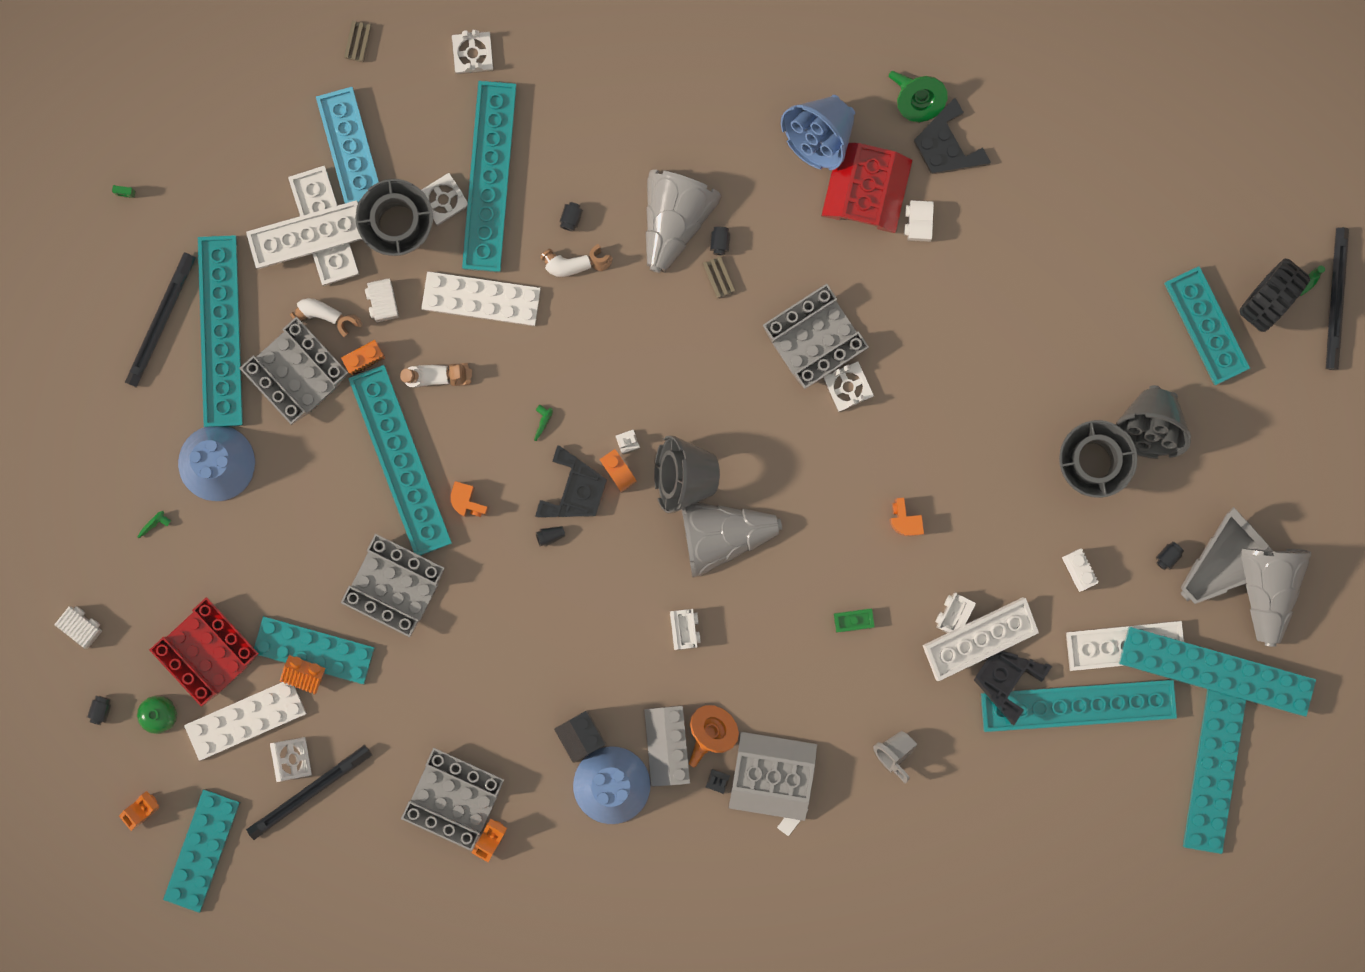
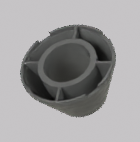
M388 179L374 184L358 202L355 219L361 238L371 249L383 255L401 256L416 250L425 242L432 228L433 212L427 196L417 186L405 180ZM396 206L410 209L413 212V223L407 232L399 236H388L381 232L380 220L388 209Z
M1093 420L1078 425L1066 436L1061 445L1059 464L1063 477L1074 490L1085 496L1103 498L1120 492L1130 482L1137 467V451L1134 442L1126 431L1114 423ZM1085 444H1097L1107 451L1110 458V468L1103 478L1091 477L1082 470L1079 455Z
M666 436L663 439L666 441L663 445H659L657 450L654 482L655 489H659L661 498H658V502L663 511L675 513L713 496L719 486L720 469L718 460L713 453L676 436Z

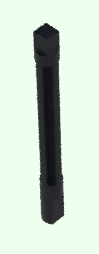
M1346 227L1336 228L1325 368L1328 370H1339L1349 229Z
M186 252L183 253L125 383L137 388L196 257Z
M364 744L285 803L246 829L249 836L255 840L343 775L349 773L370 758L372 753L369 748Z

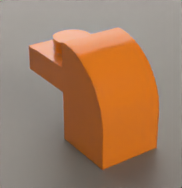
M616 449L599 459L621 493L637 483Z
M455 481L451 492L453 508L464 517H466L468 510H471L470 514L481 517L482 514L486 515L488 511L487 506L470 502L474 487Z
M896 498L895 503H892L893 514H897V518L890 519L892 528L903 536L923 535L922 515L906 517L904 498Z
M146 791L133 804L127 807L119 817L132 831L160 807L157 804L156 798Z
M490 819L472 854L489 862L505 835L507 828L501 822Z

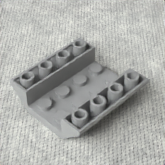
M828 284L820 287L763 324L777 352L804 389L869 348L859 331L856 332L838 305L837 298Z
M297 317L282 329L284 332L257 357L253 355L240 367V370L291 425L309 414L339 386L348 374Z
M375 534L367 549L368 553L341 603L410 637L420 622L445 568Z
M741 732L729 808L805 821L813 781L817 744Z
M433 748L425 765V770L401 819L472 851L498 797L504 779Z

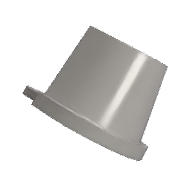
M900 731L885 742L876 743L873 746V750L881 763L890 772L893 771L904 783L908 782L910 777L899 764L915 750L917 743L907 733Z

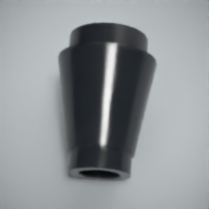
M562 526L542 528L536 532V538L540 547H547L565 537Z

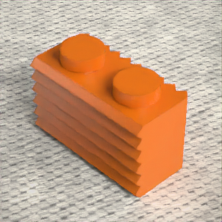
M373 340L341 357L348 372L354 376V374H358L361 370L368 369V366L371 367V365L378 363V361L384 360L385 356L378 343Z
M289 655L284 665L280 682L316 694L326 668Z

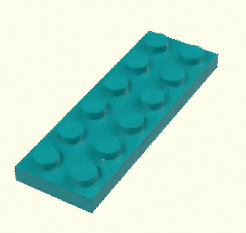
M1200 266L1165 282L1164 285L1214 386L1250 369Z
M263 616L254 649L259 653V656L285 663L289 655L299 657L304 661L316 663L326 668L324 674L364 685L375 647Z
M203 789L163 900L198 913L201 912L240 805L239 801Z

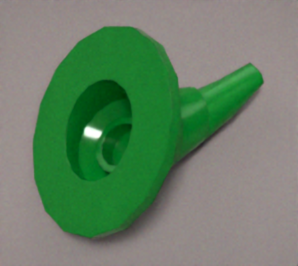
M895 71L889 73L888 77L901 87L897 98V105L902 116L909 121H929L944 109L948 100L947 89L943 82L936 77L923 76L913 79Z

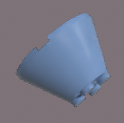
M832 95L831 97L791 106L782 115L781 129L782 132L785 131L788 137L786 142L800 159L820 170L822 168L834 170L842 164L845 158L854 124L855 111L840 100L837 95Z
M228 426L203 427L195 431L184 442L178 459L179 473L185 486L196 496L209 501H225L239 495L252 480L255 467V455L251 444L243 434Z
M621 747L597 749L581 761L575 772L573 781L575 799L582 811L595 821L605 824L626 822L635 817L648 800L650 793L649 773L642 760L627 749Z

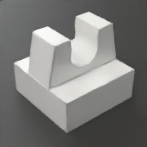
M634 430L616 435L622 454L640 448Z

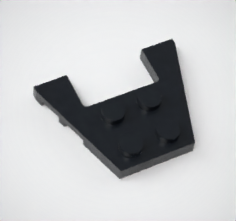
M956 98L914 140L931 174L981 165L985 166L991 163L983 148L965 156L950 130L947 122L964 113Z
M557 445L552 462L570 467L571 471L560 505L540 500L535 517H595L607 479Z
M1001 651L988 657L974 681L1014 726L1024 709L1008 699L1013 688L1024 672L1029 673L1042 682L1052 666L1046 663L1045 665L1036 663L1032 659L1026 660L1018 657L1016 654Z

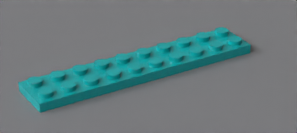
M478 81L462 262L463 270L501 273L517 87L514 83Z
M237 236L198 237L204 427L243 426Z
M385 365L348 378L414 553L421 556L452 544Z
M1128 627L1119 660L1120 665L1307 717L1316 679L1133 627Z
M1174 680L1012 691L1008 699L1024 709L1014 726L985 693H981L984 732L1177 719Z
M1208 689L1183 847L1222 854L1246 700Z

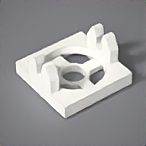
M466 30L462 34L452 35L456 74L493 71L490 32L479 33L477 30H472L469 33ZM469 39V47L466 51H459L461 44ZM475 39L481 41L486 49L476 47ZM472 48L477 49L478 56L476 58L468 57V50ZM486 55L483 63L476 61L480 56ZM466 57L471 61V64H463L460 58Z
M450 173L422 189L428 200L433 189L437 194L436 201L431 203L433 220L437 226L467 208L468 202ZM447 185L453 188V190L449 193L442 192L439 186ZM442 194L449 197V201L445 205H441L438 202V198ZM457 195V204L452 209L450 205L451 198ZM438 206L445 207L447 213H439L433 209Z
M859 362L846 365L823 377L838 412L874 397ZM846 373H854L860 379L852 381L847 378ZM840 375L842 379L841 387L834 390L835 381ZM851 382L854 386L853 391L845 392L843 384ZM862 384V393L856 398L854 391L857 386ZM841 393L847 394L851 400H842L837 395Z
M305 737L270 744L277 782L312 775ZM287 746L288 753L285 758H280L281 750ZM293 746L298 749L300 755H298V753L294 751ZM290 754L296 757L294 765L289 762ZM302 761L301 767L297 771V765ZM282 764H287L290 767L291 774L282 769Z

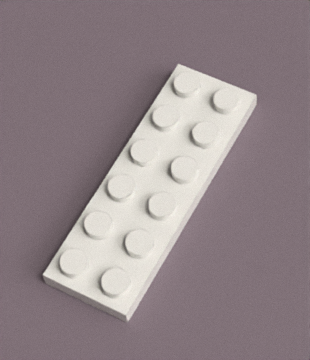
M325 166L288 177L300 216L338 206ZM350 243L313 253L323 286L360 275Z
M352 201L247 231L246 234L256 269L363 240L357 230L355 219L358 201Z
M427 272L422 310L535 326L541 288Z
M1022 597L924 644L923 648L935 679L941 681L1039 632L1026 598Z
M1182 621L1066 632L1070 671L1124 666L1119 664L1128 627L1184 642Z
M282 682L184 726L199 761L307 713L295 686Z

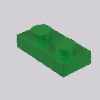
M872 608L833 614L836 633L875 628Z

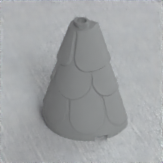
M650 170L647 178L648 206L646 208L648 230L646 231L647 266L650 267L651 271L660 273L661 271L666 272L683 252L686 244L719 204L721 194L715 189L707 190L708 185L689 177L668 171H663L662 174H659V170Z
M699 502L682 509L692 577L701 576L746 551H752L779 535V530H782L781 519H777L776 515L743 508L739 510Z
M1234 507L1227 512L1214 536L1210 538L1200 558L1196 559L1183 582L1181 595L1187 601L1191 599L1196 604L1226 593L1229 589L1246 584L1241 559L1242 549L1273 551Z
M1242 549L1241 559L1257 641L1265 642V646L1276 647L1277 643H1281L1292 617V609L1297 601L1300 587L1309 565L1311 551L1303 549H1286V551Z

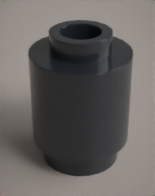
M569 202V205L565 204L559 221L561 223L560 228L572 232L575 231V228H578L583 212L579 204Z
M714 227V230L711 232L710 251H714V255L722 256L725 255V252H729V228Z
M1172 541L1156 556V564L1163 570H1171L1181 559L1184 550Z
M97 695L94 700L92 699L87 718H90V723L101 725L102 722L106 723L111 707V699Z

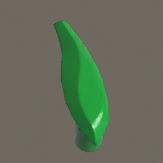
M1320 265L1309 274V284L1300 296L1307 293L1317 284L1321 274L1325 271L1324 266Z
M542 405L536 408V411L542 415V418L540 419L534 441L538 440L547 426L553 413L552 408L547 410Z
M160 511L142 528L137 537L141 538L158 522L168 526L171 520L164 516V511Z

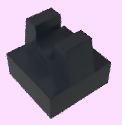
M712 769L706 788L724 794L730 775Z

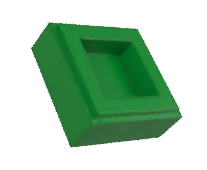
M116 185L112 187V192L116 196L135 198L136 191L131 187Z

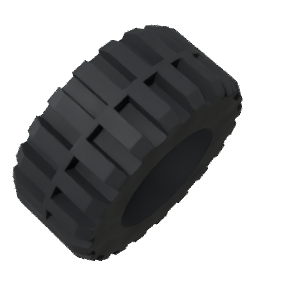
M1283 259L1247 298L1239 310L1240 315L1259 331L1266 332L1301 295L1309 284V275L1290 259Z

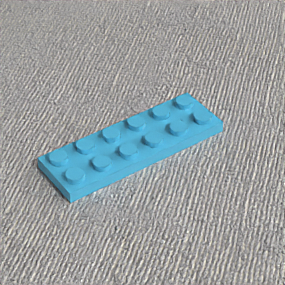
M349 87L316 96L345 203L356 200L359 202L368 189L379 182L354 89Z

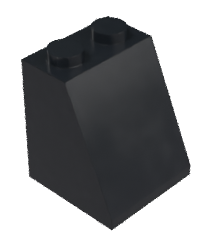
M588 710L554 729L572 762L606 745Z

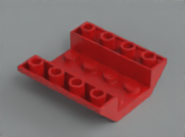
M848 143L842 164L832 170L821 216L836 220L844 218L877 226L878 230L896 233L913 160L895 151L861 143Z
M207 597L167 637H162L149 649L201 707L224 690L259 654Z

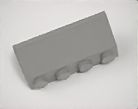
M683 706L644 709L651 786L690 784Z

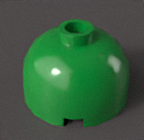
M155 695L148 697L140 704L137 712L140 726L145 731L153 734H161L170 730L177 718V711L173 702L165 696Z

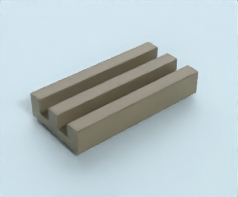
M352 20L344 55L345 59L359 62L364 61L371 24L358 23ZM358 27L353 54L350 55L355 29ZM364 28L366 29L363 39L360 57H356L362 30Z
M721 256L703 263L717 299L735 292ZM717 262L721 267L723 275L729 286V290H726L725 285L715 264ZM709 265H712L713 270L723 291L722 293H719L716 283L708 267Z

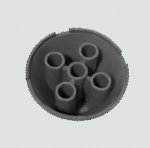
M1152 385L1149 389L1141 392L1115 423L1116 426L1126 431L1131 437L1139 456L1158 459V456L1169 455V458H1173L1185 453L1191 444V435L1178 402V395L1174 392L1163 390L1156 385Z

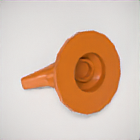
M705 705L698 708L692 715L690 727L696 742L689 765L695 768L702 757L709 751L724 753L731 750L737 743L739 735L737 723L724 709L715 705Z

